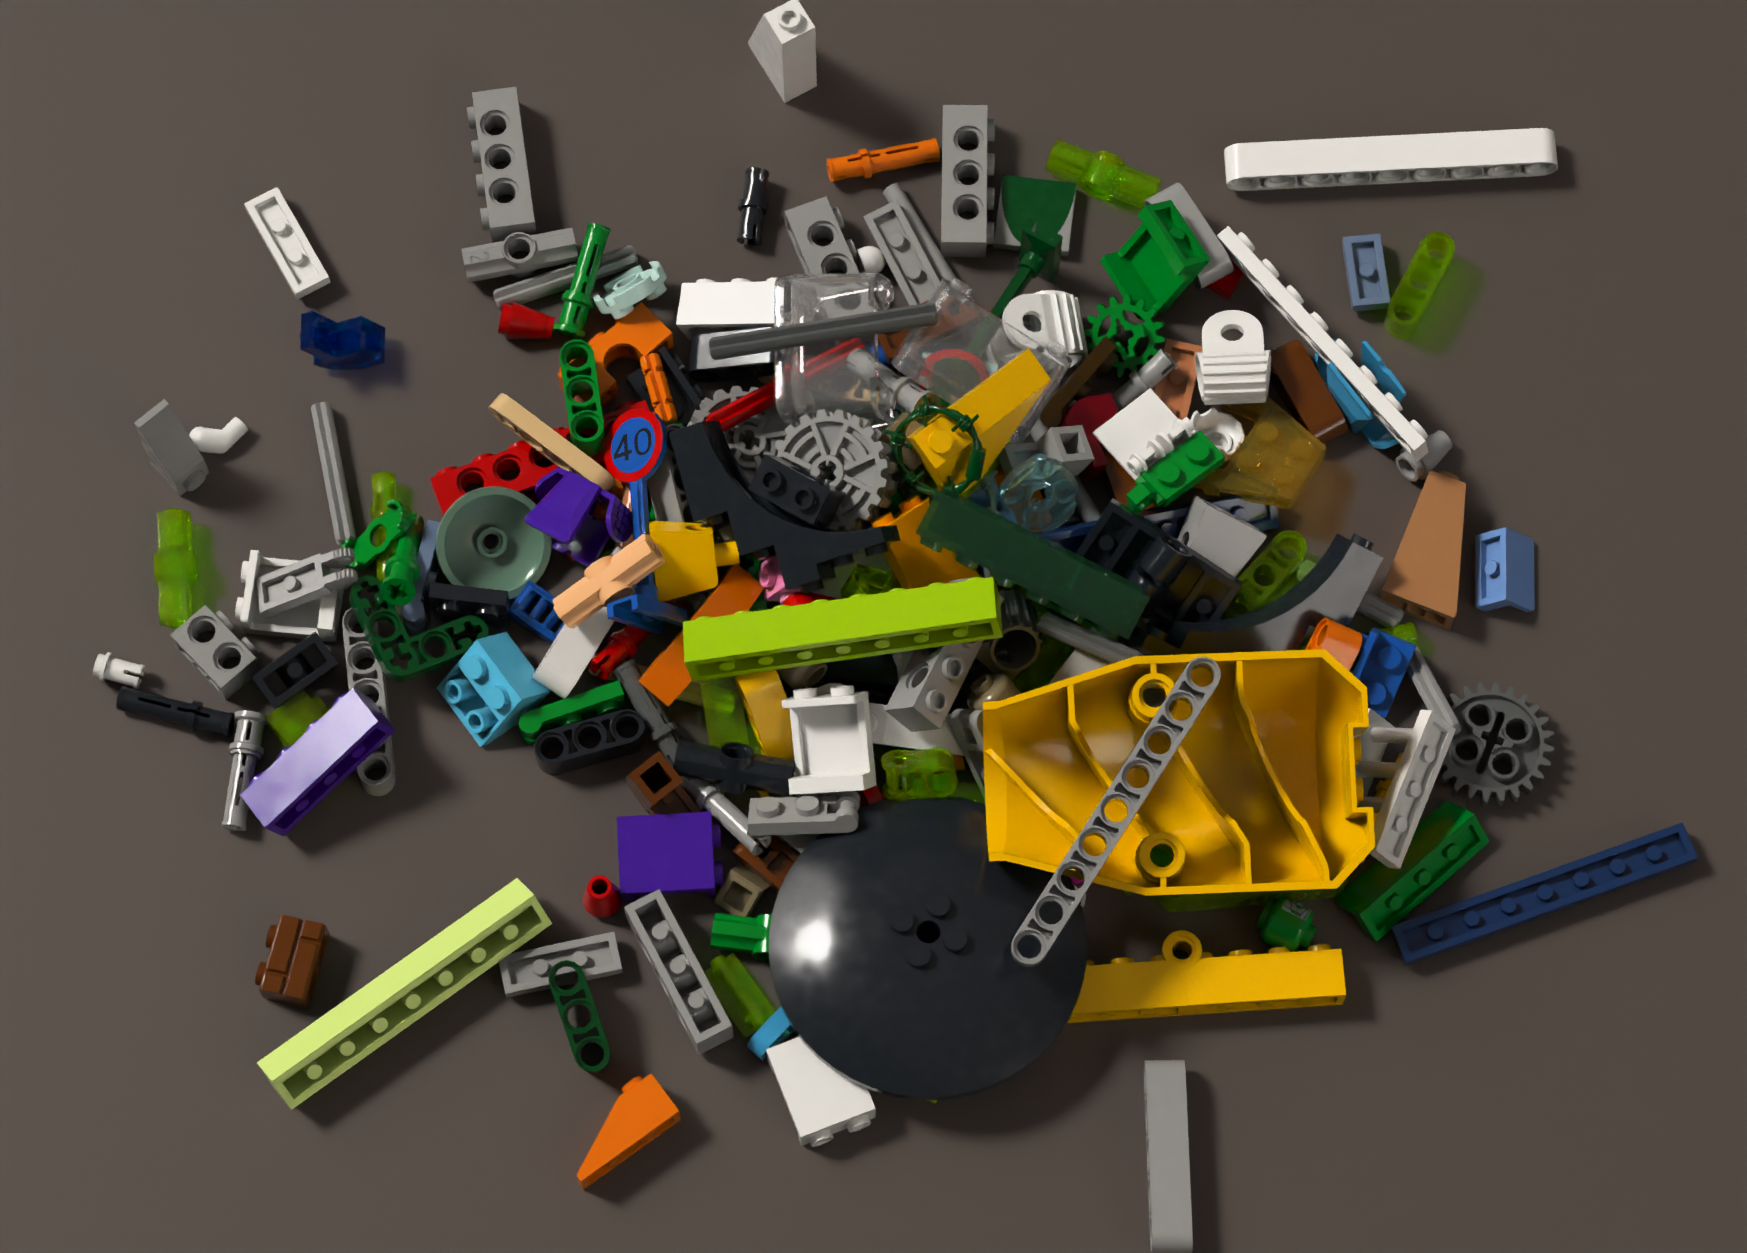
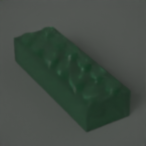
M936 484L916 524V533L920 535L919 542L937 552H941L944 547L955 553L954 556H956L955 560L973 570H976L978 565L990 570V577H993L996 582L1011 588L1013 583L1024 587L1025 595L1046 606L1049 600L1060 605V613L1078 623H1082L1084 618L1094 622L1097 632L1114 641H1117L1119 636L1129 639L1150 599L1146 588L939 484Z

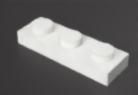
M278 187L244 203L247 213L297 300L331 283L327 272Z

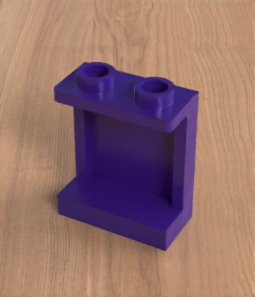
M711 811L617 817L619 882L622 902H635L637 896H646L660 889L662 895L707 892L708 897L716 896L715 885H723L722 861L714 862L713 847L721 846L720 823H712Z

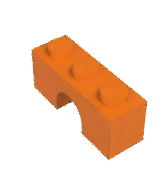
M642 302L628 315L616 319L615 325L606 333L600 332L596 334L588 343L594 352L602 409L618 396L616 380L606 371L613 361L620 358H630L641 364L640 358L651 353L658 354L657 350L665 347L669 352L674 347L672 332ZM575 358L569 362V365L581 367L587 361L583 358ZM560 367L557 376L559 388L564 392L562 373ZM580 393L574 397V400L584 403L590 400L592 396L588 393Z

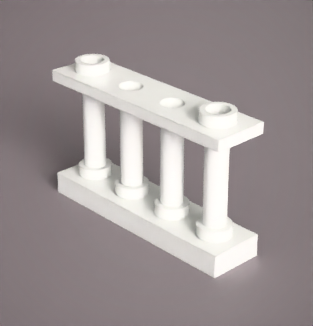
M1368 708L1369 728L1363 735L1354 736V738L1360 737L1361 761H1358L1357 766H1355L1356 777H1362L1364 791L1363 801H1360L1357 807H1373V812L1379 813L1374 824L1375 848L1369 854L1388 868L1400 869L1456 729L1432 710H1420L1413 728H1394L1393 725L1379 714ZM1388 743L1407 744L1399 763L1380 762ZM1374 777L1393 778L1385 798L1366 797Z

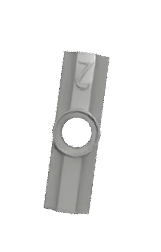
M572 227L535 235L515 232L506 237L504 241L461 249L468 283L506 275L525 278L532 275L537 269L578 261V252ZM525 251L529 253V255L523 259H515L511 257L515 252Z

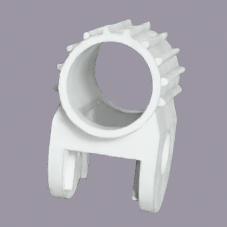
M1045 290L1033 294H1022L1012 299L1003 311L1002 325L988 345L993 358L1000 365L1004 366L1029 348L1047 374L1060 372L1083 362L1084 358L1088 356L1078 297L1074 298L1073 294L1064 291ZM1007 338L1016 347L1022 349V351H1017L1011 348L1008 344Z
M1226 310L1212 315L1203 325L1202 352L1195 353V369L1198 388L1204 405L1266 403L1270 383L1271 350H1264L1263 328L1259 320L1253 315L1240 310ZM1229 329H1236L1241 331L1243 336L1239 340L1229 341L1222 337V333Z

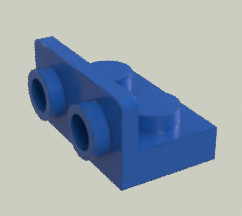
M1373 627L1369 636L1362 633V644L1357 655L1359 660L1354 671L1350 670V672L1367 687L1368 708L1386 718L1417 645Z

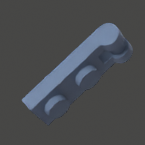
M433 520L427 521L416 558L420 571L419 577L414 582L415 597L407 605H402L401 608L405 627L413 634L421 633L426 629L428 620L424 609L431 582H439V573L436 572L438 565L436 535L440 522Z

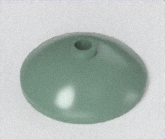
M499 486L478 488L457 499L445 512L436 535L437 559L442 572L450 583L459 586L508 591L510 599L517 597L528 581L536 584L548 565L552 547L550 536L524 522L525 516L536 504L516 490ZM488 534L496 535V543L491 547H486L483 543L485 536Z

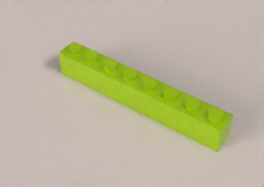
M972 577L966 581L947 584L936 582L926 587L913 589L895 588L885 593L871 595L855 594L849 598L830 601L819 599L809 604L795 606L778 605L772 609L754 612L743 610L733 615L719 617L702 616L696 620L683 622L684 663L693 682L1003 638L1000 596L993 577Z

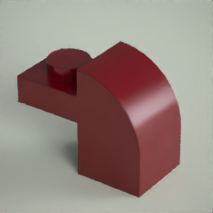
M1112 393L1093 395L1080 399L1071 407L1062 423L1058 426H1083L1095 459L1079 473L1082 484L1096 482L1108 465L1101 447L1102 444L1092 433L1118 413Z

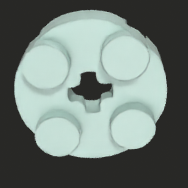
M658 261L649 262L652 269L645 271L638 265L603 286L606 294L600 297L596 293L593 297L602 314L611 313L614 319H619L632 312L634 309L633 304L645 297L647 300H652L662 295L667 290L663 283L667 275Z

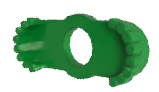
M397 499L386 501V505L390 508L387 512L371 521L366 531L356 540L345 539V544H342L341 548H350L355 552V561L345 567L364 569L378 556L387 553L394 542L410 527L412 511L409 506ZM384 526L386 529L385 541L382 545L376 547L374 544V534L379 527Z

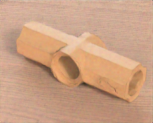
M643 534L614 556L608 555L598 559L584 571L585 577L552 600L553 608L558 617L569 628L574 629L597 611L607 607V603L630 596L634 590L633 585L665 563L662 550L649 535Z

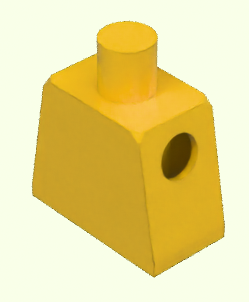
M649 521L650 537L659 545L665 560L663 565L654 570L658 601L664 602L714 588L719 585L717 567L740 564L736 541L714 543L713 527L709 526V524Z

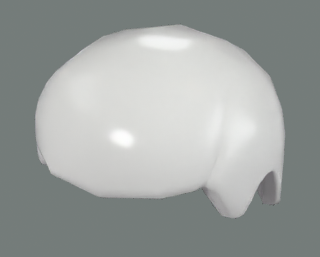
M1214 407L1200 415L1197 410L1192 414L1191 422L1194 424L1195 430L1191 433L1194 435L1200 430L1225 456L1224 462L1235 458L1241 453L1245 442V434L1242 424L1231 414L1219 412Z

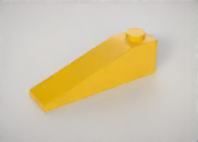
M1029 348L947 407L963 415L967 414L971 419L976 414L979 415L973 426L976 429L982 447L987 450L981 479L1051 381ZM938 414L927 422V427L923 425L906 438V442L912 445L913 452L940 489L950 484L948 476L952 477L955 485L966 480L965 475L973 440L966 431L962 432L959 427L954 432L951 431L957 422L944 414ZM973 481V482L967 487L966 490H968L970 487H972V486H973L974 484H976L978 481Z

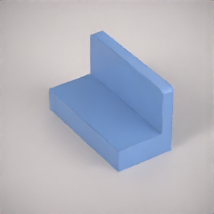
M1507 527L1475 535V608L1486 612L1510 605L1524 612L1534 611V540Z

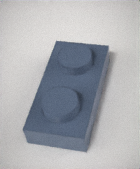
M1380 233L1343 237L1342 249L1352 312L1388 309L1391 302Z

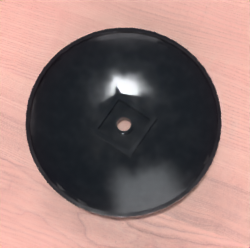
M939 794L899 796L859 808L857 811L859 815L858 827L852 832L819 834L798 856L781 885L772 911L768 948L771 976L781 1008L794 1031L818 1059L853 1083L875 1092L911 1100H944L968 1096L993 1088L1022 1072L1047 1051L1070 1019L1084 982L1087 962V932L1081 902L1040 964L1033 967H1024L1013 959L1011 954L1012 940L1054 873L1007 861L989 862L985 804L961 797ZM1061 875L1063 886L1069 890H1076L1070 877ZM1047 903L1039 910L1041 920L1047 924H1056L1062 919V911L1054 903ZM923 926H933L939 931L940 937L933 943H924L917 937V932ZM1025 937L1018 942L1017 949L1021 956L1031 959L1037 957L1041 951V946L1035 938Z

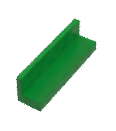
M1447 800L1417 825L1400 869L1388 868L1378 860L1335 898V901L1339 907L1356 917L1368 938L1377 942L1390 930L1391 926L1400 922L1490 841L1474 813Z

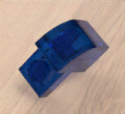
M315 311L301 314L300 350L314 356L313 365L332 370H357L385 363V327L363 316L337 323Z

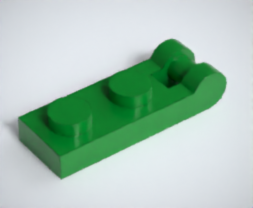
M618 680L525 712L519 719L522 739L525 743L534 745L536 738L547 730L620 711V708L626 706L620 681Z

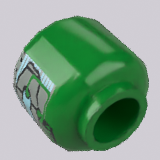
M1281 896L1276 901L1270 899L1256 925L1257 928L1261 929L1260 937L1262 941L1275 948L1286 947L1290 952H1296L1301 945L1308 948L1318 930V927L1312 924L1314 919L1313 910L1288 896Z

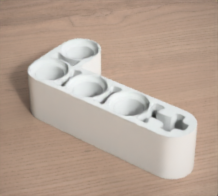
M617 546L610 555L614 556L622 549ZM603 607L574 629L564 624L534 672L532 679L565 699L579 680L614 620L608 619L607 607Z

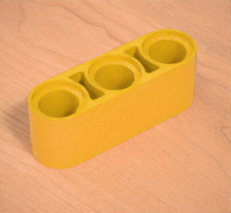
M772 670L734 676L737 689L762 755L795 761L790 709L782 708V700L787 699L777 671Z

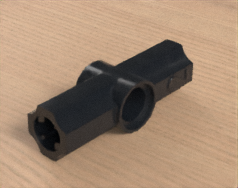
M679 740L673 768L679 776L714 782L719 790L727 793L738 794L748 789L789 796L788 779L794 776L795 761L755 754L751 747L738 742H728L717 747Z

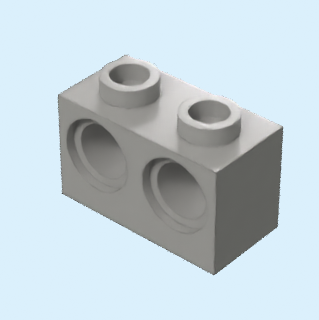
M204 605L171 633L170 636L178 651L227 700L251 679V676L261 670L256 658L259 652L246 637L239 640L231 632L234 626L220 610L214 614ZM202 632H215V636L209 642L201 643L197 641V637ZM237 657L241 659L239 665L233 669L222 668L224 661L228 658Z

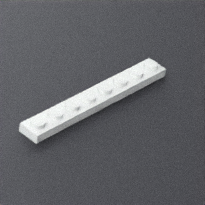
M1229 226L1221 231L1217 238L1233 263L1327 365L1329 363L1334 364L1369 411L1411 457L1418 462L1429 453L1425 440L1428 435L1422 426L1414 419L1410 422L1405 419L1400 413L1403 408L1390 392L1385 395L1382 394L1375 386L1378 381L1373 373L1365 365L1359 368L1350 359L1353 353L1340 338L1334 341L1326 333L1329 329L1327 324L1315 311L1309 314L1302 307L1301 304L1304 303V300L1291 285L1285 288L1277 278L1280 275L1271 262L1266 258L1260 261L1253 253L1255 247L1248 237L1242 232L1236 235Z

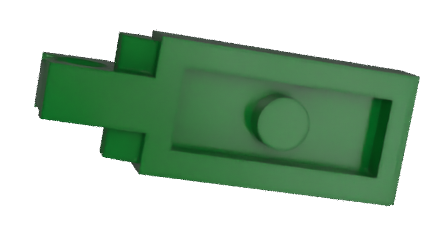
M1199 430L1172 452H1169L1166 457L1161 458L1150 466L1146 472L1141 473L1135 480L1137 486L1126 494V506L1137 514L1152 503L1156 507L1162 504L1165 507L1222 466L1225 456Z

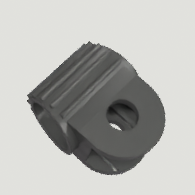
M1002 589L1001 592H998L1004 598L1000 606L1003 638L983 641L975 657L979 660L976 664L978 666L975 674L976 679L983 674L991 676L1002 673L1013 680L1021 670L1030 667L1035 660H1038L1039 652L1043 651L1041 646L1043 639L1037 627L1038 619L1035 607L1032 605L1031 598H1025L1024 592L1019 594L1014 589L1011 591H1004Z

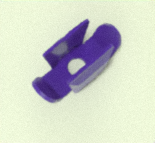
M560 467L554 469L536 483L535 494L540 502L524 518V522L527 525L551 537V548L564 555L572 553V558L587 567L598 559L610 537L615 542H625L630 538L633 530L632 512L615 495L603 490L600 486L582 476ZM597 504L607 509L605 523L592 515Z

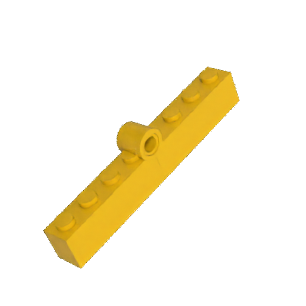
M1184 930L1175 931L1165 939L1161 955L1151 957L1148 962H1134L1133 958L1122 957L1112 959L1110 964L1095 965L1094 961L1087 960L1081 992L1067 1023L1343 1005L1346 997L1342 949H1331V945L1318 944L1308 947V951L1290 952L1286 947H1276L1269 949L1268 954L1252 955L1251 950L1243 949L1231 951L1229 956L1213 957V954L1210 952H1202L1200 940L1193 933ZM1184 950L1188 953L1189 958L1180 960L1173 955V952Z

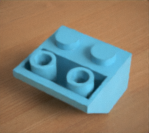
M507 632L477 639L437 686V690L480 747L488 745L517 725L522 714L536 709L551 692L532 679L536 670Z

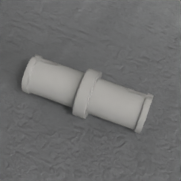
M1162 348L1139 371L1133 370L1129 374L1130 379L1112 395L1118 412L1151 388L1155 392L1153 388L1173 369L1178 367L1171 356Z

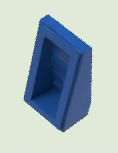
M528 581L509 608L510 620L551 645L565 624L563 622L556 633L551 631L559 619L553 608L554 604L552 601L556 597L532 581ZM533 600H536L538 602L537 605L528 615L526 613V610L529 608ZM546 608H549L552 611L544 623L541 624L538 620Z

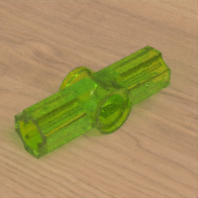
M1059 139L1054 143L1045 167L1046 172L1080 184L1087 194L1097 199L1109 200L1113 197L1141 209L1145 207V199L1158 193L1162 180L1126 166L1122 158L1111 152L1099 150L1096 153H1092Z
M179 508L165 509V511L157 513L158 552L154 553V576L159 594L158 617L161 626L170 628L180 627L194 615L193 585L197 583L195 551L192 550V515L190 511H184Z

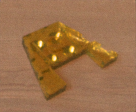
M1267 397L1266 403L1225 404V409L1245 417L1256 424L1225 469H1216L1193 487L1204 489V494L1218 496L1220 492L1242 496V501L1290 509L1324 459L1326 446L1269 397Z

